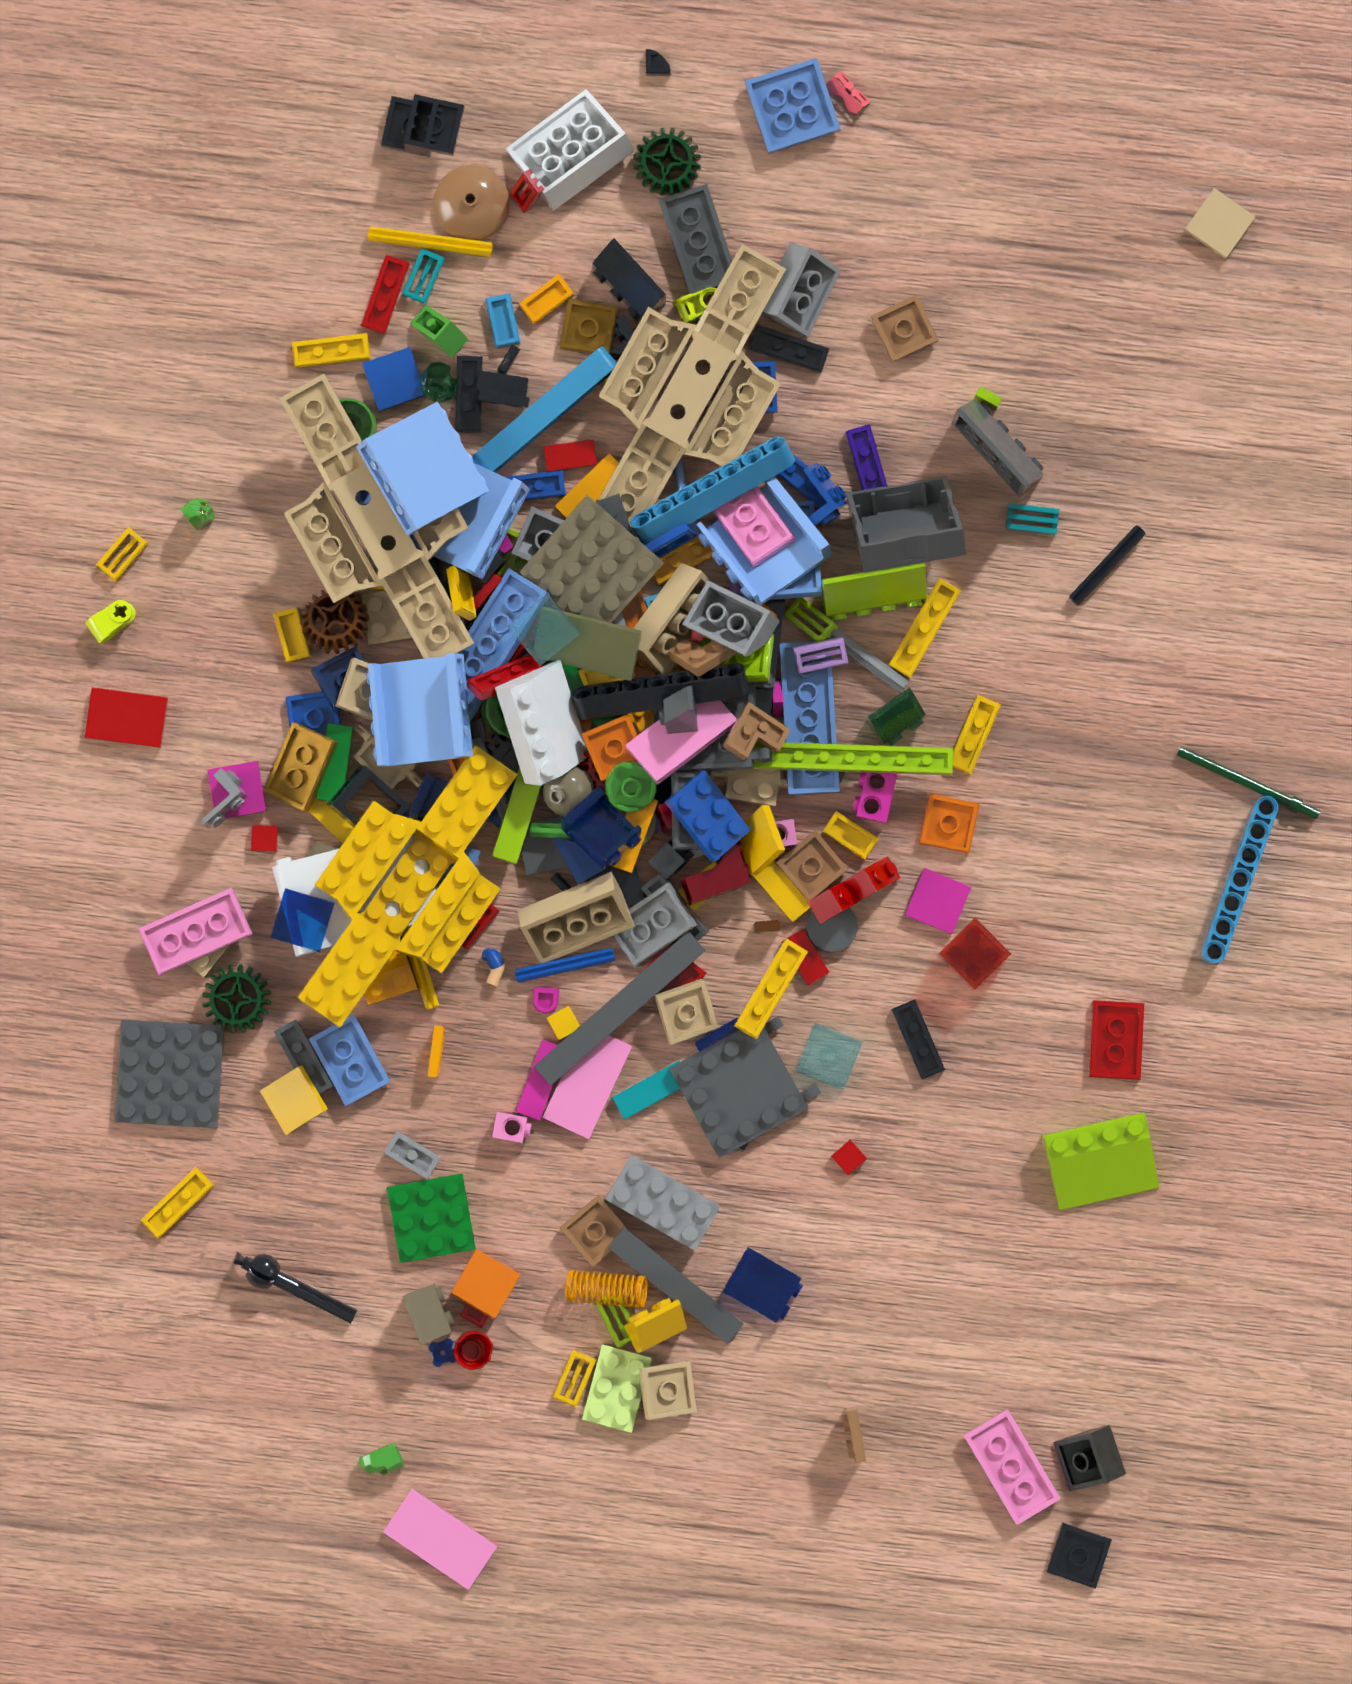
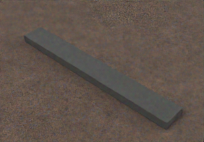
M688 931L534 1067L550 1085L555 1083L706 950Z

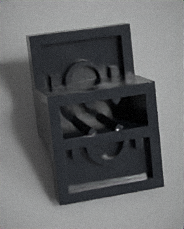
M414 94L413 100L392 96L381 147L430 158L432 152L454 156L465 106Z

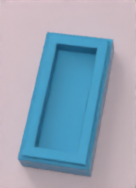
M510 293L485 298L496 349L521 344Z

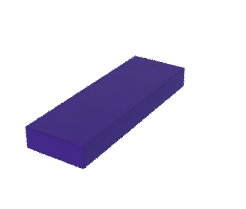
M870 424L845 431L861 490L888 487Z

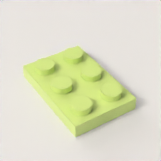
M602 1344L582 1420L632 1433L642 1396L639 1368L649 1367L652 1357Z

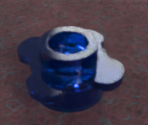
M445 1338L440 1343L432 1342L429 1345V1351L432 1352L434 1358V1366L441 1367L443 1363H454L456 1361L452 1348L453 1341L450 1338ZM441 1350L445 1351V1355H441Z

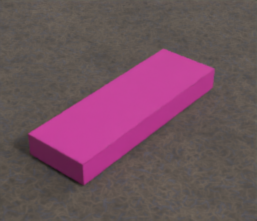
M542 1040L518 1104L517 1113L539 1121L541 1120L553 1084L550 1085L534 1066L558 1045Z

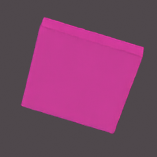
M258 761L207 770L214 808L230 795L213 776L218 770L223 769L227 772L231 770L243 782L240 787L247 794L243 798L245 803L236 811L229 810L224 815L226 819L267 812Z
M924 868L905 916L952 935L972 887Z

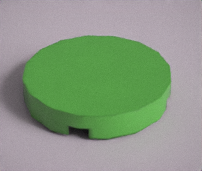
M624 761L616 765L608 773L605 781V792L609 801L617 809L625 812H637L653 801L656 794V782L637 761Z

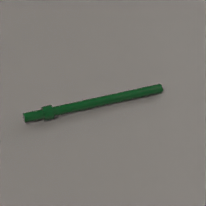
M1182 746L1177 753V756L1261 795L1273 797L1277 802L1287 806L1288 810L1296 814L1300 812L1316 820L1320 814V810L1303 803L1301 798L1294 795L1290 797Z

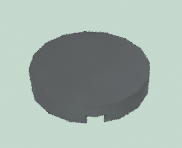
M850 908L822 924L819 923L812 911L806 926L808 937L812 943L821 950L828 952L841 951L849 946L856 937L858 927L856 916Z

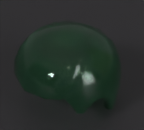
M440 361L432 362L421 374L419 384L422 392L429 400L443 403L450 401L456 394L457 378L451 376V367Z

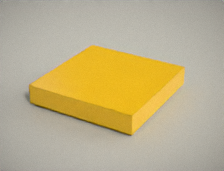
M762 805L745 821L750 831L739 840L745 862L750 868V875H758L785 851L769 805Z
M302 1065L260 1090L285 1135L328 1110Z

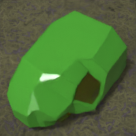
M196 498L180 508L197 531L205 528L214 519L215 512L204 499Z
M395 1442L359 1458L360 1467L369 1474L377 1472L385 1475L405 1466Z

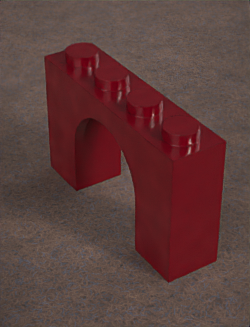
M666 803L659 805L655 812L664 834L672 831V811ZM739 841L720 857L714 868L686 877L681 881L689 906L746 887L751 883L750 878H752V875H750L749 866L743 863L741 857L743 849Z

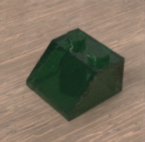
M909 687L870 714L866 719V723L883 746L887 743L892 746L903 738L902 732L908 728L912 732L924 723L922 718L926 714Z

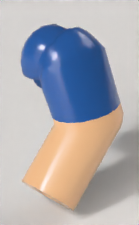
M487 948L482 952V959L487 962L491 969L486 983L498 987L505 969V963L496 949Z

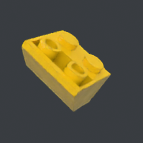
M670 1298L663 1299L651 1305L652 1311L648 1312L646 1309L628 1317L630 1322L623 1326L637 1353L643 1352L687 1329L679 1299L671 1301Z

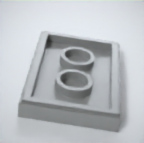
M669 882L629 909L635 927L613 936L632 965L637 967L697 926V923Z

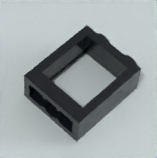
M361 765L355 769L327 803L332 810L355 828L360 820L344 806L368 779L397 805V808L392 812L394 815L406 817L408 815L406 810L411 806L366 766Z

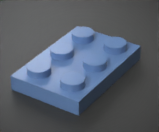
M355 1014L349 1016L340 1028L333 1025L309 1038L345 1106L391 1082Z

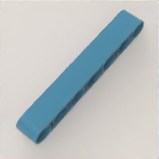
M603 346L597 349L472 456L474 463L497 473L605 381L617 363Z
M783 437L771 438L638 513L631 519L630 525L639 541L646 545L682 523L686 522L688 525L788 469L793 465L795 457Z
M1263 796L1257 799L1251 808L1201 948V957L1209 964L1219 963L1224 960L1278 812V803L1271 796ZM1262 801L1268 802L1271 805L1269 815H1264L1260 812L1259 804ZM1253 825L1261 827L1263 835L1260 839L1252 837L1250 830ZM1249 849L1254 853L1253 862L1246 863L1242 859L1243 850ZM1236 873L1244 875L1246 882L1243 887H1238L1234 884L1233 877ZM1227 897H1232L1236 900L1237 908L1234 911L1226 909L1224 903ZM1219 921L1227 923L1229 928L1227 934L1220 935L1216 931V924ZM1210 945H1215L1219 948L1220 955L1217 959H1211L1208 956L1207 949Z

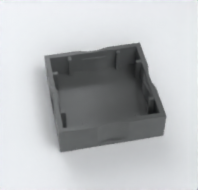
M947 475L912 481L897 486L878 487L846 493L850 522L864 573L966 555L963 527L958 511L953 504V495Z

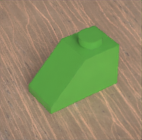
M425 305L410 322L418 332L451 358L468 341V338L452 321L428 305Z

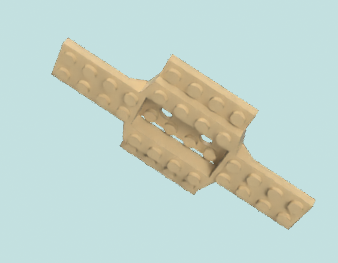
M741 244L696 325L670 320L655 310L647 308L598 395L599 398L620 409L637 428L633 439L598 499L601 500L619 493L629 524L635 515L656 503L682 455L710 460L720 467L741 456L781 385V382L761 372L741 350L786 268L744 244ZM692 335L693 341L690 344L687 352L681 360L678 368L676 369L673 377L667 385L650 418L645 419L657 395L659 394L671 370L673 369L685 345L687 344L689 338ZM699 360H706L710 364V371L705 375L697 373L695 365ZM734 361L688 443L687 439L690 436L693 428L695 427L698 419L700 418L707 403L713 395L730 362ZM679 404L684 407L685 415L682 419H674L671 416L670 410L672 406Z
M322 374L279 398L324 479L323 483L306 501L284 512V515L333 603L356 591L383 586L424 659L458 653L475 644L460 616L453 612L452 602L429 562L447 540L469 529L458 508L413 533L422 549L418 550L410 536L406 535L359 454L356 446L362 440L326 375ZM361 490H366L370 493L371 500L367 505H360L356 501V495ZM331 491H334L374 561L378 574ZM387 535L393 536L396 540L395 547L389 551L384 550L381 546L382 538Z

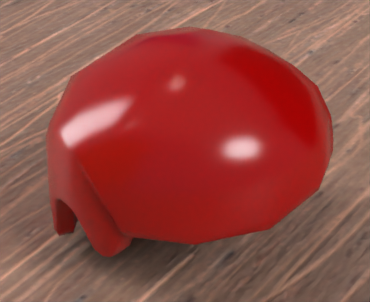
M467 1331L461 1334L455 1342L454 1358L461 1367L468 1370L480 1369L491 1360L494 1348L493 1343L487 1335L479 1331Z

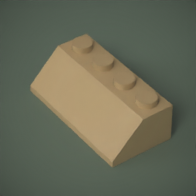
M680 563L633 628L642 631L637 659L659 675L673 673L678 666L676 662L669 658L668 650L681 641L691 639L692 630L682 624L706 582L710 581L701 570Z
M612 872L518 910L520 928L540 964L635 927L622 890Z

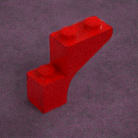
M887 856L808 901V904L819 923L822 924L901 877L898 874L896 865Z

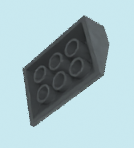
M974 399L956 410L952 424L1020 498L1043 477L1044 473L1041 471L1043 466L1034 457L1030 459L1026 455L1025 446L1018 439L1013 440L1007 434L1009 429L1001 420L996 422L990 415L992 411L985 402L981 401L979 403Z

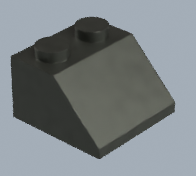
M1110 1425L1090 1429L1053 1442L1069 1491L1109 1483L1126 1475Z

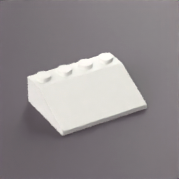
M586 89L508 146L506 151L522 172L528 169L532 170L533 173L530 177L532 179L537 177L539 180L536 184L537 187L541 185L544 187V191L540 196L554 211L633 153L634 149L626 133Z
M561 660L552 662L495 687L525 784H545L562 776L587 758L583 753L589 752L581 735L583 732Z

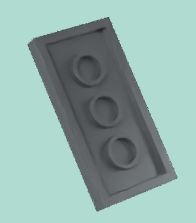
M701 185L659 199L689 294L709 287L717 288L731 264L732 258L708 185Z

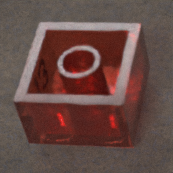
M975 917L937 955L974 991L1011 953Z

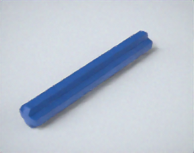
M612 948L519 968L515 970L516 981L520 983L615 961L614 951Z

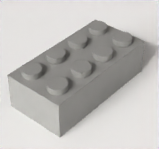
M632 1154L605 1199L694 1251L720 1208L719 1204Z

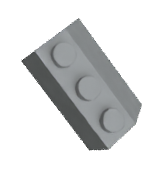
M789 243L779 264L786 268V271L761 314L771 321L808 338L841 270L810 247Z
M531 507L512 554L529 561L564 520Z
M707 581L682 625L747 657L769 641L779 620L771 611L717 584Z

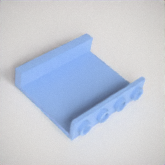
M438 402L366 438L356 446L407 536L474 499H479L489 491L484 477L479 474L474 465L472 456L465 450L459 434L451 426L446 411L440 407Z
M474 463L479 474L484 477L489 491L479 499H474L458 508L469 529L447 540L434 557L483 579L530 489L518 479L513 478V480H510ZM409 535L415 547L422 550L414 535Z
M775 476L765 481L766 487L761 491L793 533L796 541L758 566L752 567L719 520L707 529L701 521L696 524L700 532L697 537L705 548L709 546L713 550V553H711L712 557L719 566L724 564L727 568L726 574L733 584L738 582L742 587L740 592L743 597L749 601L752 600L753 603L759 606L832 556L828 542Z
M450 653L442 657L386 664H368L369 670H367L366 678L371 690L369 707L373 712L371 731L373 736H375L376 746L373 749V755L377 766L388 767L473 757L464 654Z

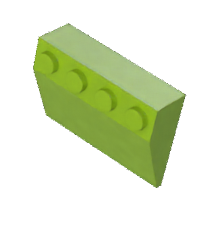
M925 562L828 578L822 581V600L825 616L832 618L833 622L845 620L849 614L857 613V617L872 615V610L882 609V613L897 610V606L907 604V608L922 606V601L927 599Z
M1145 1112L1042 1135L1059 1210L1159 1188Z

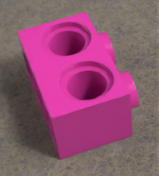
M860 773L858 786L862 787L860 797L855 796L852 811L857 812L855 818L886 824L897 774ZM872 776L882 777L884 786L880 789L871 787L870 778ZM866 801H875L878 804V811L874 814L867 813L864 809Z

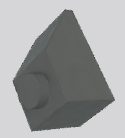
M687 686L663 700L664 709L659 710L660 724L666 726L667 734L698 731L697 708L692 686Z

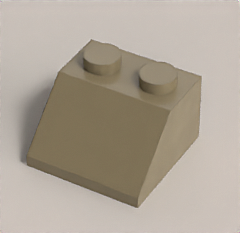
M435 1283L402 1296L421 1345L453 1332L451 1326H454L455 1322L451 1312H445L442 1302H445L446 1299L441 1287L436 1288Z

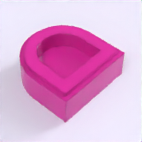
M534 987L533 1005L535 1009L543 1014L553 1012L559 1003L560 989Z

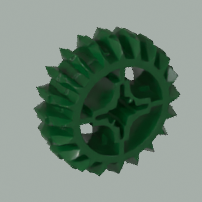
M660 128L659 136H657L654 130L651 131L652 140L646 136L642 138L646 146L637 144L636 149L641 153H635L633 159L640 162L633 164V169L641 170L636 174V178H645L642 181L643 187L648 186L650 183L652 184L650 187L651 193H654L656 188H660V196H664L665 190H669V195H674V188H677L679 193L684 191L682 184L688 188L692 187V183L688 178L697 180L698 175L694 171L701 170V165L695 162L701 160V155L693 154L698 150L697 145L689 147L693 141L692 137L683 140L684 131H680L678 136H675V128L670 129V134H665V129ZM666 144L663 152L648 155L656 146ZM674 145L680 147L685 152L688 161H682V158L674 154ZM670 151L671 162L674 161V163H669L665 173V166L661 161L666 160ZM646 163H652V166L660 169V179L654 177L649 172ZM686 169L680 177L668 180L673 171Z
M242 964L238 965L237 972L234 971L233 965H228V974H226L223 968L218 969L221 975L220 978L214 974L210 976L215 982L214 985L205 983V987L211 989L210 994L202 993V997L210 998V1002H205L202 1006L204 1008L211 1007L212 1010L208 1011L206 1016H216L212 1021L213 1025H217L222 1021L220 1027L222 1031L227 1029L228 1024L230 1025V1033H235L237 1026H239L241 1033H245V1024H248L249 1028L253 1030L255 1029L254 1019L259 1023L263 1022V1019L258 1016L260 1012L265 1015L269 1013L268 1010L263 1009V1004L271 1005L272 1001L264 1000V996L270 995L271 991L262 990L268 982L265 980L258 983L262 974L258 972L252 977V967H249L246 973H243L244 966ZM235 978V983H233V988L230 992L218 993L219 988L224 982ZM243 978L254 986L257 997L245 994ZM239 991L241 993L239 996H243V998L249 999V1001L238 1002L237 1006H234L233 1001L224 997L235 996L236 992ZM217 1000L225 1001L229 1004L230 1019L220 1012ZM249 1004L256 1005L254 1011L248 1017L238 1020L243 1006Z

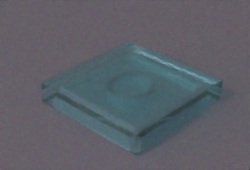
M545 594L507 626L540 666L580 634L579 630L548 594Z
M815 1023L796 1071L844 1090L863 1042Z

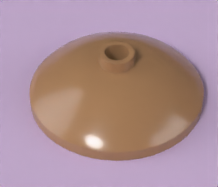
M476 165L462 166L449 172L438 184L433 200L434 212L441 227L451 236L479 241L492 236L502 227L509 211V196L502 180L491 170ZM468 196H474L475 201L473 203H467L466 198Z

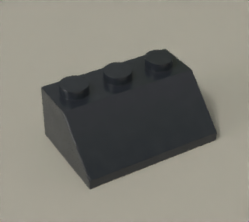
M615 238L608 243L593 261L592 268L594 271L592 274L601 284L604 282L608 284L611 288L610 294L617 302L622 300L629 307L626 311L635 321L642 319L648 307L657 312L666 304V294Z

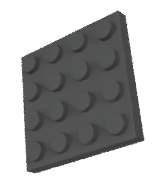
M121 1020L115 1122L218 1128L224 1031L220 1029L221 1026Z

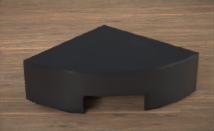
M646 49V76H671L670 65L666 59L657 51Z

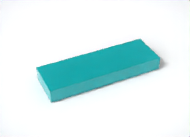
M680 1060L612 1097L624 1120L680 1089L669 1070L672 1066L680 1063Z

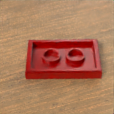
M92 687L85 738L161 748L168 697Z
M1093 1000L1089 1077L1141 1080L1145 1003Z

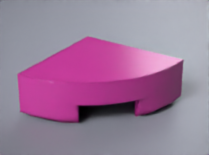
M775 681V688L773 689V717H782L781 681Z

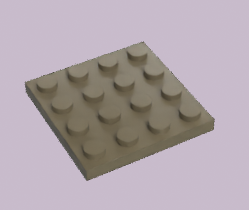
M586 495L522 568L520 573L530 582L551 594L549 599L563 611L612 623L664 562L591 497Z

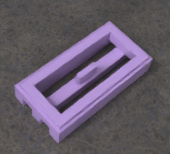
M843 637L793 647L798 674L848 663ZM839 645H840V647H838V648H833V649H829V650H824V651L815 652V653H811V654H806V655L800 656V654H803V653H808V652L817 651V650L826 649V648L835 647V646H839ZM836 654L842 655V657L802 665V662Z

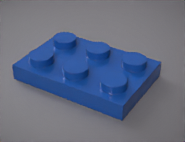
M705 770L697 773L665 801L666 805L711 863L718 860L750 831V828Z

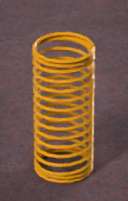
M571 1269L566 1278L565 1297L568 1303H573L574 1301L577 1303L582 1302L583 1304L586 1302L588 1304L593 1303L594 1305L597 1303L602 1305L604 1303L605 1306L608 1304L613 1306L615 1304L617 1307L621 1305L622 1307L627 1306L629 1308L633 1306V1308L638 1307L642 1309L647 1298V1278L645 1275H640L636 1280V1276L633 1275L631 1279L628 1274L625 1280V1275L622 1274L619 1278L618 1273L615 1277L611 1273L608 1278L607 1273L602 1276L600 1272L597 1276L595 1271L591 1277L590 1271L585 1274L583 1270L580 1274L579 1270ZM588 1276H589V1285H588V1291H587V1282H588ZM571 1279H572V1289H571V1294H570V1285H571ZM585 1290V1300L583 1301L582 1298ZM602 1291V1302L600 1303L599 1299ZM578 1292L580 1297L579 1301H577ZM619 1292V1303L617 1304L616 1300ZM595 1293L597 1298L596 1302H594ZM589 1294L591 1295L590 1302L588 1301ZM636 1294V1305L634 1306L633 1302ZM606 1295L608 1296L607 1303L605 1302ZM629 1295L631 1300L630 1305H628ZM623 1296L625 1297L624 1305L622 1304Z

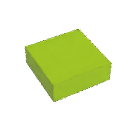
M979 387L974 397L979 402H985L989 408L995 411L1002 400L1001 397L983 387Z

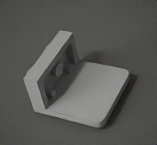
M220 769L213 775L230 795L200 821L204 827H218L225 821L226 817L224 815L229 810L236 811L245 803L243 798L247 794L240 787L243 782L231 770L227 772Z

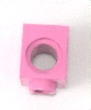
M794 819L775 821L777 828L782 829L785 833V838L782 840L784 848L797 846Z
M497 1112L492 1137L523 1143L524 1138L529 1139L532 1124L527 1123V1117ZM511 1120L517 1121L520 1125L518 1134L513 1136L509 1135L505 1129L506 1124Z

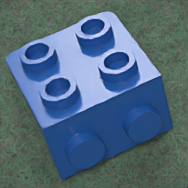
M818 463L807 466L804 472L827 503L809 516L808 519L814 526L820 523L824 526L841 515L839 510L847 505L848 502L845 499L847 495L839 485L835 486L831 481L829 470L824 465L820 466Z

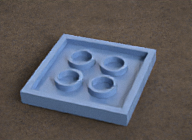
M817 58L745 81V86L768 154L840 131V126Z

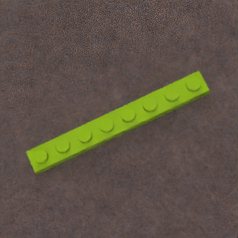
M756 742L754 749L767 747L760 742ZM783 743L780 751L773 752L772 763L754 762V769L952 775L953 748Z

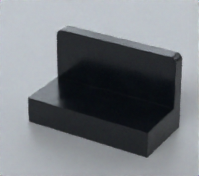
M481 370L478 372L474 401L528 408L530 398L526 397L529 380L526 377Z

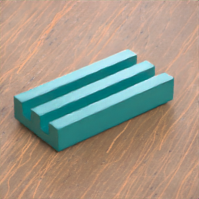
M421 248L402 296L426 305L445 258ZM425 256L429 257V259L418 282V285L415 289V292L411 293L410 290L421 267L423 259ZM435 259L438 262L424 295L421 297L419 296Z
M1009 503L1006 530L1057 535L1060 509ZM1013 510L1051 514L1053 518L1013 514ZM1012 520L1052 524V528L1012 524Z

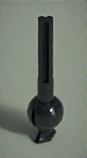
M237 1252L232 1261L233 1264L240 1265L241 1268L247 1270L246 1278L255 1288L268 1289L274 1285L350 1324L357 1313V1309L281 1272L278 1261L271 1255L258 1254L254 1259H251Z

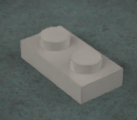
M399 1131L395 1133L384 1151L386 1155L426 1179H429L441 1159L440 1156Z

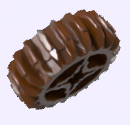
M321 589V596L317 597L312 594L313 603L306 602L305 607L307 610L301 612V616L304 618L300 620V625L304 628L302 633L304 637H308L307 641L310 645L315 644L314 646L318 651L324 647V651L327 654L334 649L335 654L339 655L341 648L349 652V645L352 644L357 647L358 642L356 639L364 640L365 635L362 631H368L369 629L366 623L370 620L369 615L366 613L368 611L367 607L362 604L361 597H355L354 593L333 603L329 594ZM349 609L355 613L353 624H350L348 619H346ZM318 617L324 622L321 632L315 628Z

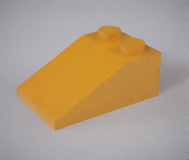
M393 952L365 992L368 1005L371 1006L419 989L408 955Z

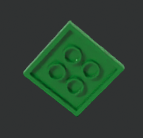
M463 1173L387 1187L400 1263L476 1249Z

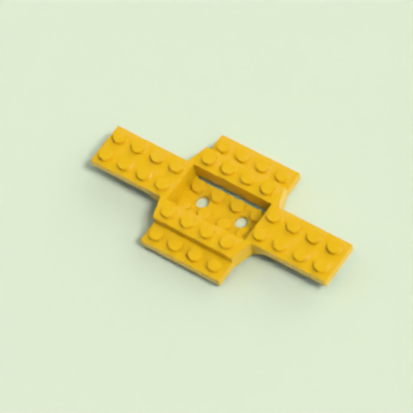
M476 745L472 749L473 757L465 759L422 822L401 815H394L373 801L314 884V886L336 900L351 922L297 999L339 1028L343 1025L394 951L421 959L442 974L500 891L499 887L480 875V872L464 851L518 774ZM414 834V841L364 912L358 913ZM423 859L428 862L429 871L426 874H418L415 871L414 865L418 860ZM455 863V865L452 867L448 875L445 877L441 885L438 887L436 892L433 894L429 902L426 904L422 912L419 914L415 922L412 924V926L400 942V936L403 933V931L406 929V927L413 919L417 911L420 909L424 901L427 899L431 891L439 882V880L446 872L450 864ZM394 901L399 904L400 912L398 915L389 916L385 912V906L388 902Z

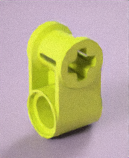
M705 288L673 301L672 304L674 307H677L682 319L681 322L693 324L699 321L707 306L704 303V299L708 295H713L716 288ZM685 306H687L690 315H688Z
M117 600L104 610L90 617L85 624L99 644H103L132 623L135 619L136 611L130 603L124 600ZM120 607L127 609L124 618L118 616L120 614Z

